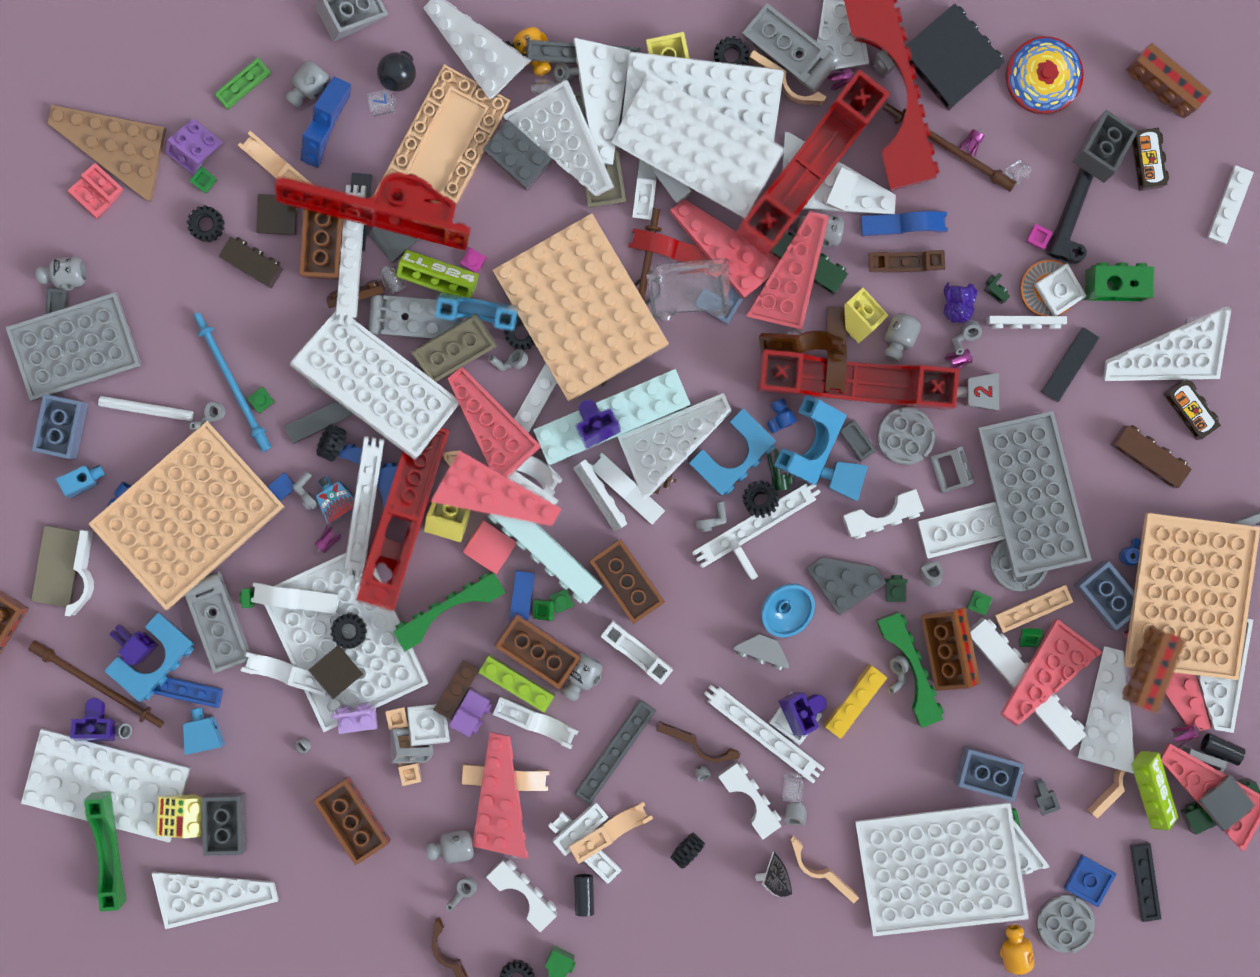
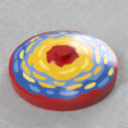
M1042 36L1026 41L1013 53L1006 68V85L1011 97L1020 107L1035 114H1052L1066 108L1077 97L1083 84L1084 71L1079 55L1068 43L1055 37Z

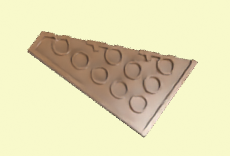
M51 105L48 124L145 200L152 202L166 132L165 127Z

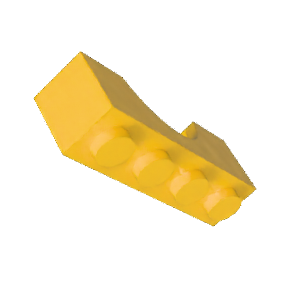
M868 664L858 677L852 691L833 710L823 725L841 739L888 677Z

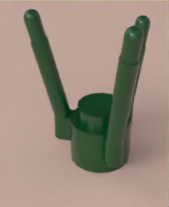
M775 448V449H774V458H775V463H776V460H777V458H778L779 455H778V449ZM769 453L767 458L774 488L776 490L789 489V484L793 483V475L789 474L787 477V473H780V469L777 467L775 474L771 453Z

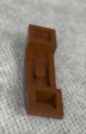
M945 250L868 253L869 272L902 273L945 270Z

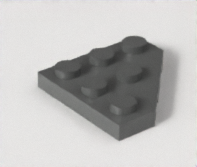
M821 557L807 567V570L838 615L843 614L887 583L878 569L873 566Z

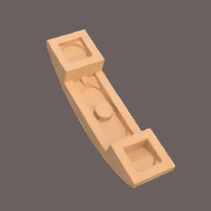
M405 707L385 711L389 730L392 728H409ZM398 736L399 748H416L411 746L410 736ZM398 763L402 786L421 782L419 763Z

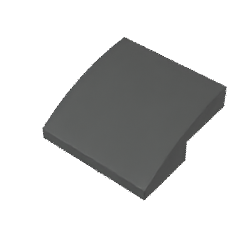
M375 227L368 232L391 263L404 255L406 249L408 250L420 240Z
M1226 775L1215 788H1210L1198 800L1222 832L1236 824L1255 806L1232 775Z

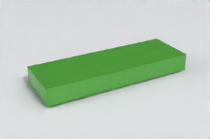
M258 57L214 94L228 110L272 73Z

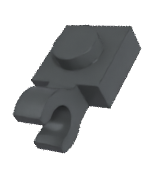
M1041 778L1035 780L1034 783L1039 795L1034 797L1040 813L1044 816L1061 809L1055 792L1053 790L1048 791L1045 781H1042Z

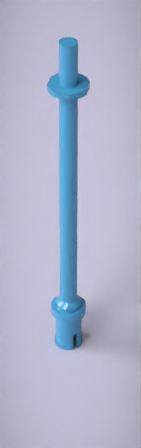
M200 312L194 314L193 316L201 330L197 335L199 337L204 336L252 429L251 437L255 439L261 453L271 449L272 446L264 433L266 432L265 429L258 426L211 335L214 328L207 327Z

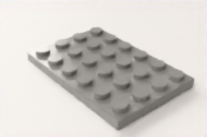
M117 292L5 327L30 401L43 398V394L52 395L142 366Z

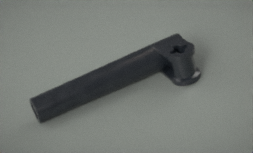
M1081 167L1046 253L1050 257L1061 259L1071 264L1081 262L1087 254L1086 248L1082 244L1070 240L1094 177ZM1075 250L1078 251L1077 254H1078L1079 256H1078L1077 258L1074 257V256H1075V253H1073V252H1074Z

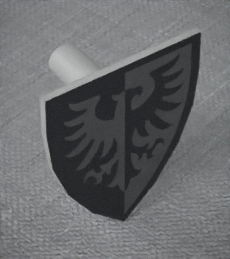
M773 852L766 873L756 874L755 879L756 881H763V886L773 895L787 897L792 894L789 875L784 863Z

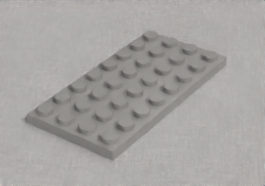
M1054 411L978 428L977 431L1014 578L1092 561Z

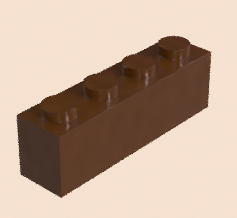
M1123 426L1110 445L1172 488H1179L1192 470L1187 466L1188 462L1178 457L1177 459L1172 456L1173 452L1166 447H1159L1155 439L1142 435L1140 433L1141 430L1136 426Z

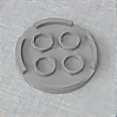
M910 407L895 409L883 418L878 427V445L882 453L889 460L903 465L914 464L926 458L933 449L935 430L928 416L922 411Z
M1005 539L999 541L992 551L990 558L992 574L1000 585L1009 590H1031L1038 586L1047 574V571L1014 578Z
M1058 895L1049 899L1041 907L1037 917V930L1043 942L1054 951L1074 953L1086 947L1093 938L1095 917L1091 908L1080 898L1073 895Z

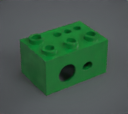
M1098 262L1097 265H1092L1091 268L1085 270V294L1087 295L1085 301L1143 302L1153 298L1154 266H1147L1148 263H1136L1135 266H1128V263L1124 262L1116 263V266H1109L1108 262ZM1107 281L1110 283L1112 287L1111 290L1107 286Z

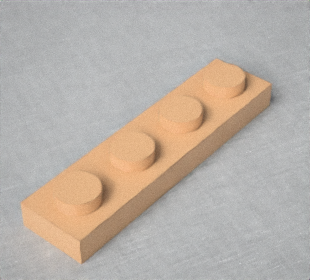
M1064 584L994 616L1001 632L1005 633L1073 603L1067 586Z

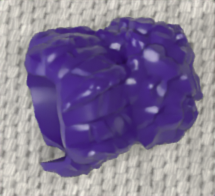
M947 282L944 286L946 304L943 314L952 323L968 322L975 310L973 303L976 300L977 289L974 288L973 284L961 287L949 286V282Z

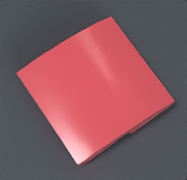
M94 163L81 175L82 178L67 191L69 195L97 219L119 197L123 188Z
M483 520L462 552L497 574L516 546V541Z

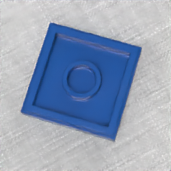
M1081 854L1063 888L1099 908L1117 874Z

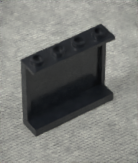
M955 3L905 46H909L912 60L908 61L909 65L914 66L918 76L948 111L1005 62L1001 52L995 50L990 45L991 41L989 38L978 31L977 24L974 21H970L965 16L966 12Z

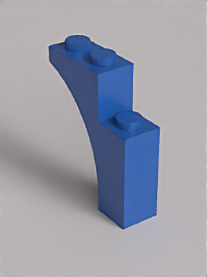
M333 76L314 105L313 120L302 135L300 161L317 168L320 166L332 129L343 107L350 98L351 83Z
M355 444L343 445V449L339 452V457L360 465L362 447L355 448ZM396 463L384 464V468L380 464L377 486L380 490L384 507L398 467Z

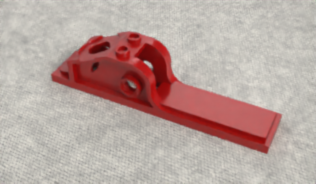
M399 172L388 174L380 182L377 193L370 198L344 193L283 176L282 178L277 177L275 182L276 202L466 251L471 227H467L463 223H453L457 203L449 197L441 195L432 188L430 183L415 174Z
M440 428L416 460L402 451L385 507L378 521L355 598L356 601L391 612L394 611L450 430ZM392 516L410 522L402 543L387 539L384 536ZM380 563L385 564L392 573V577L387 583L379 582L374 576L375 568Z

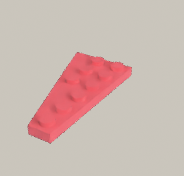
M686 199L669 212L742 299L765 283L780 261L778 257L770 252L765 256L736 234L735 230Z
M812 211L808 213L794 239L746 315L747 317L800 330L803 329L829 215Z
M463 367L457 369L448 378L489 467L508 478L541 448L540 444Z
M462 451L458 452L431 500L434 503L550 526L553 525L562 509Z
M1059 619L1054 620L1000 715L1012 724L1019 725L1037 707L1045 703L1051 695L1059 691L1080 670L1088 666L1094 658L1103 652Z
M1129 631L1123 632L1126 638H1128ZM1173 673L1166 691L1167 699L1172 703L1186 726L1195 723L1199 731L1210 729L1211 726L1197 676Z
M490 732L473 847L526 859L528 858V851L525 847L526 837L522 827L523 817L519 791L516 787L515 779L517 778L513 767L514 758L510 735Z
M1167 743L1160 756L1162 764L1202 808L1203 806L1198 800L1210 788H1215L1226 776L1170 743ZM1237 782L1255 806L1242 819L1224 832L1244 852L1260 824V794Z

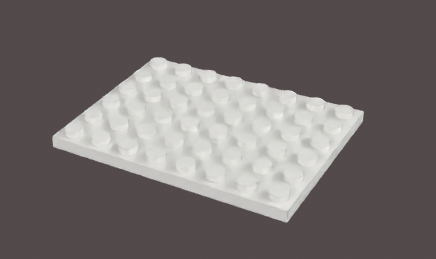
M346 553L275 585V587L339 594L337 614L265 605L292 665L308 670L337 646V643L332 640L333 637L330 634L332 630L330 629L334 620L339 616L348 613L356 614L367 625L366 638L355 648L343 649L363 675L335 699H332L327 692L323 696L304 690L323 732L338 726L337 718L331 719V714L336 709H339L340 706L350 705L351 708H355L358 704L370 703V706L375 705L377 708L429 684L413 647L404 652L393 631L397 630L395 626L401 623L395 609L391 612L355 600L363 572H360L359 579H354L355 571H352L351 578H347V570H344ZM375 568L374 576L379 580V582H382ZM345 624L342 627L343 636L348 639L353 638L356 635V628L352 624Z
M1010 802L856 821L873 936L1029 919Z

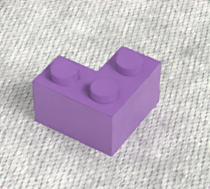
M471 688L449 726L468 737L472 733L476 735L483 722L480 720L483 713L487 715L492 706L489 703L491 698Z

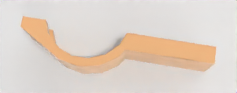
M754 50L748 60L756 67L784 70ZM784 70L782 91L790 101L804 105H822L826 96L820 92L810 96H800L792 92L786 81L787 71Z
M251 131L248 132L250 137L246 142L238 144L241 149L276 179L283 176L310 183Z
M1115 769L1114 783L1087 809L1097 819L1125 792L1123 786L1125 771Z
M463 764L462 784L482 786L484 765ZM514 770L516 772L517 779L515 780L518 791L548 790V786H545L546 775H549L548 770Z
M641 802L609 819L601 827L569 845L568 847L577 863H581L611 845L627 831L652 820V816H647L643 809L645 803Z
M792 836L790 840L795 857L803 872L814 878H826L852 903H855L859 899L858 895L828 867L823 870H813L802 863L801 850L803 846L796 837Z

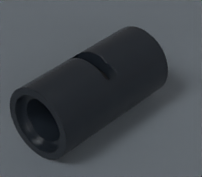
M1210 733L1203 737L1200 745L1201 751L1236 766L1242 763L1245 756V748L1229 741L1226 742V740Z
M577 874L574 876L575 915L581 917L594 915L593 875Z

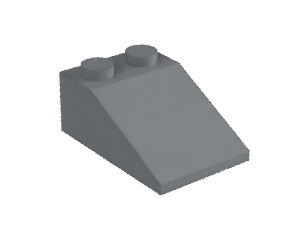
M319 0L315 7L333 42L348 37L388 16L381 0Z

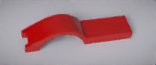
M633 228L632 233H635L633 242L629 243V248L657 253L672 260L711 271L712 262L698 246L659 233Z

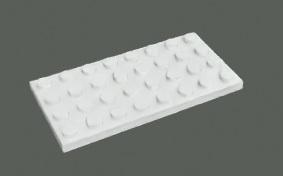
M638 52L629 53L622 121L649 72L774 143L784 70Z
M649 72L611 142L744 218L750 213L785 150Z
M336 311L290 364V366L414 460L417 459L460 405L455 396L354 319L352 325L347 324V317H345V324H340V317L336 316Z
M42 728L40 729L21 804L87 821L84 800L91 793L111 791L116 829L171 842L172 837L156 836L158 796L184 795L191 767L93 741H74L70 739V735Z

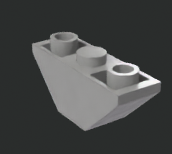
M757 633L733 645V649L736 650V654L745 658L747 655L755 657L754 661L765 664V661L772 663L773 668L782 671L783 668L788 669L790 666L779 642L766 635Z

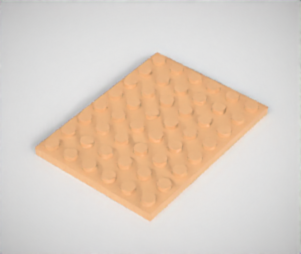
M592 213L493 269L512 305L517 306V314L568 402L669 345Z
M206 421L93 519L89 525L162 607L168 611L285 506L214 427Z
M1145 513L1124 666H1135L1137 653L1144 643V634L1150 627L1186 640L1174 673L1239 680L1260 527Z

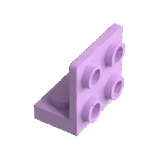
M361 703L355 708H351L350 705L340 706L339 709H336L331 714V719L337 718L339 734L378 729L375 705L370 706V703Z

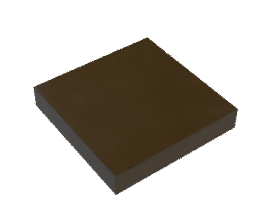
M258 194L256 233L296 235L297 207L276 202L275 195Z
M338 646L308 670L332 699H335L363 675L343 649Z

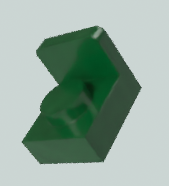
M998 273L995 276L991 275L985 282L987 286L984 291L1000 304H1003L1009 299L1010 295L1005 287L996 285L1002 274Z
M891 575V578L886 579V602H906V583H908V579L903 578L902 575Z

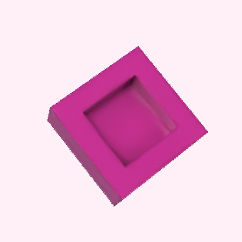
M1034 224L1026 242L1044 250L1053 232L1038 224Z
M470 247L460 264L470 271L478 273L487 258Z

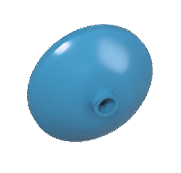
M795 583L785 584L776 588L763 603L761 609L763 626L770 634L776 637L785 638L798 634L807 627L814 615L815 601L813 595L807 588Z

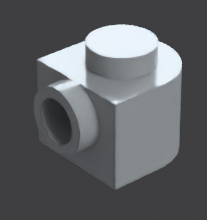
M939 561L925 563L921 567L919 574L927 586L937 587L942 582L944 572Z
M792 801L787 804L784 819L786 825L805 826L807 816L805 806L798 801Z

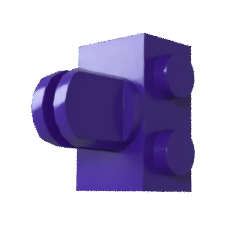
M584 400L581 402L579 413L583 421L576 424V429L586 449L621 432L620 425L611 408L600 413L594 401Z
M120 624L115 627V630L110 632V636L122 646L118 653L121 655V659L128 665L131 664L133 666L144 662L159 646L145 632L141 633L138 631L132 635Z
M793 692L778 701L793 735L806 736L820 728L815 716L827 707L826 699L822 695L813 694L806 698L804 692Z
M98 698L89 699L85 705L84 718L71 719L70 739L74 741H115L114 730L116 722L112 719H104L105 703Z

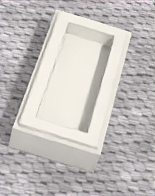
M841 167L825 204L844 211L859 175Z
M735 540L730 543L731 548L750 579L754 580L757 578L758 575L738 542Z

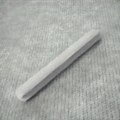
M100 396L98 405L101 407L185 421H192L194 417V412L104 396Z

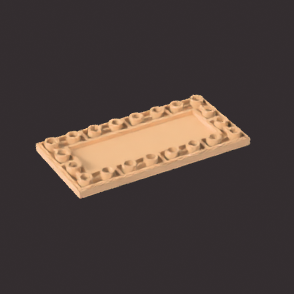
M444 64L383 178L388 174L396 172L415 174L430 183L432 188L441 195L447 196L455 203H458L484 154L483 148L493 138L504 117L503 115L507 112L512 101L500 94H497L493 99H489L476 81Z

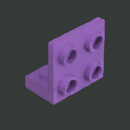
M191 119L167 140L165 153L194 175L202 166V162L222 145V141L196 120Z

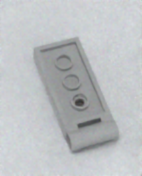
M766 3L742 33L747 41L812 92H816L840 63L836 56L822 47L768 3ZM798 54H803L801 58L796 57Z
M375 295L371 296L368 331L374 335L432 339L460 323L464 318L458 317L455 320L435 317L438 300ZM404 314L409 315V318L407 320L402 319V316Z
M218 571L207 575L185 597L212 671L217 673L247 662L249 657L246 656V653H251L221 573ZM212 609L216 610V615L212 614Z

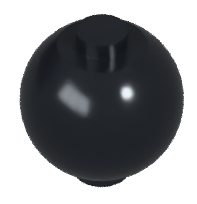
M406 51L392 52L380 60L377 67V76L385 89L400 92L413 84L416 69L410 53Z

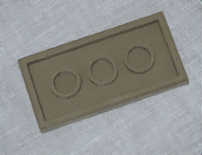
M477 313L412 350L411 353L426 375L437 382L497 347V343Z
M44 526L31 601L62 607L72 604L77 571L73 567L80 531Z

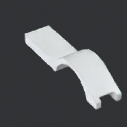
M641 159L639 162L632 217L651 220L657 176L649 167L650 164Z
M601 453L599 455L601 458L594 466L592 465L594 472L653 525L665 510L650 496L643 500L638 485Z
M533 455L517 469L536 479L542 485L543 490L551 496L555 493L556 485L563 480L547 463Z
M80 530L73 567L83 578L84 591L78 601L66 606L65 616L76 615L91 598L94 590L93 577L90 571L87 570L94 533L91 530Z
M253 583L255 592L251 602L275 607L337 614L339 594Z
M250 652L246 653V656L249 658L246 667H242L241 671L268 676L296 688L323 696L326 695V691L308 669L294 666L277 658Z
M504 697L499 698L493 715L526 730L550 737L569 749H572L573 745L571 742L574 735H577L579 732L562 721L531 710Z
M562 811L559 813L560 817L553 823L550 822L548 824L558 834L574 821ZM603 850L584 860L607 884L622 871Z

